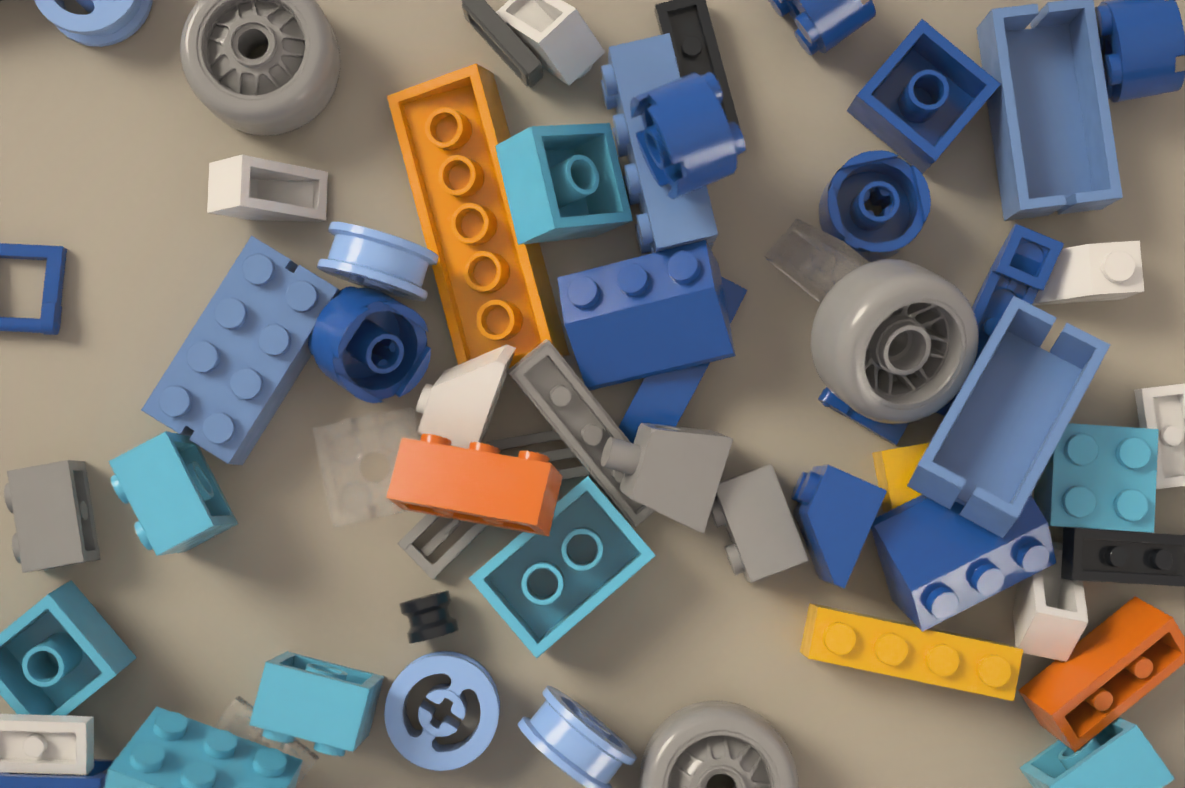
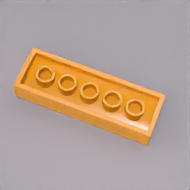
M476 63L388 95L389 107L427 249L439 256L437 265H432L458 365L507 344L516 348L509 367L510 369L545 339L553 344L562 357L570 355L540 243L518 245L495 148V145L507 140L511 136L494 73Z

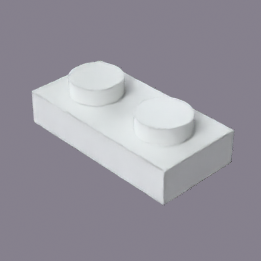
M1185 384L1134 390L1139 427L1159 429L1156 489L1185 486Z
M0 714V772L87 775L94 768V716Z

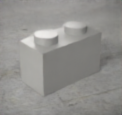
M65 460L7 471L9 483L5 485L4 497L8 510L14 514L16 533L12 538V549L16 561L21 563L23 573L101 560L85 461Z
M772 464L720 482L711 509V516L717 528L723 525L726 526L732 544L724 548L735 575L744 573L745 579L752 583L809 561Z

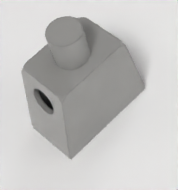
M641 423L638 427L634 443L613 437L608 438L602 452L601 466L624 473L620 492L630 499L696 531L704 533L733 439L712 430Z

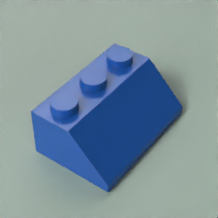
M706 240L557 277L564 326L584 384L589 391L736 356L719 263Z
M920 495L875 518L871 531L891 600L922 632L1057 563L1048 522L1031 495L1018 519L1004 538L961 516L960 513L964 506L955 501L952 507L948 509L924 495Z

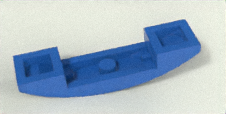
M1014 224L972 306L979 335L975 363L1013 296L1032 305L1038 291L1044 290L1064 243L1019 224ZM956 396L936 413L946 416Z
M721 276L729 322L731 324L747 290ZM710 362L644 378L619 425L620 430L628 440L634 443L638 427L641 423L677 426Z

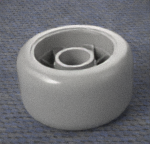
M199 0L187 17L180 42L183 71L195 95L221 121L249 134L261 136L280 135L306 125L319 115L329 103L339 80L341 59L338 41L323 10L315 0ZM268 44V49L262 57L249 59L251 52L255 48Z
M899 259L878 260L850 271L829 290L822 300L815 315L811 331L813 363L826 387L859 414L881 423L903 424L926 418L943 408L960 391L976 360L979 341L978 326L973 309L965 295L945 278L909 261Z
M727 701L694 703L669 716L650 738L640 767V788H706L708 780L716 774L731 776L734 781L733 788H799L798 774L792 753L777 730L764 717L752 709Z

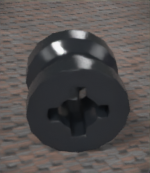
M449 590L399 604L401 613L409 619L410 629L407 633L409 644L430 640L459 630L457 620L449 614L448 605L451 601Z

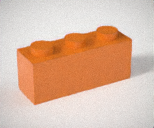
M422 434L420 440L402 437L386 497L401 509L549 537L563 478L552 463H549V457L532 451H519L518 457L501 455L499 448L479 442H471L469 449L451 446L452 442L449 439L432 434Z
M1134 596L1077 642L1067 662L1055 660L1018 691L1039 724L1076 752L1185 664V637L1173 617Z

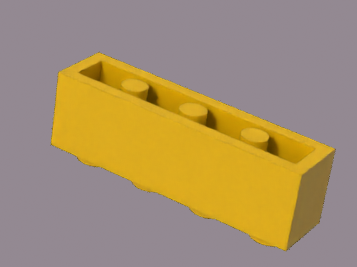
M809 603L800 653L812 660L1014 701L1023 649L1006 643L929 628L922 632L914 624Z

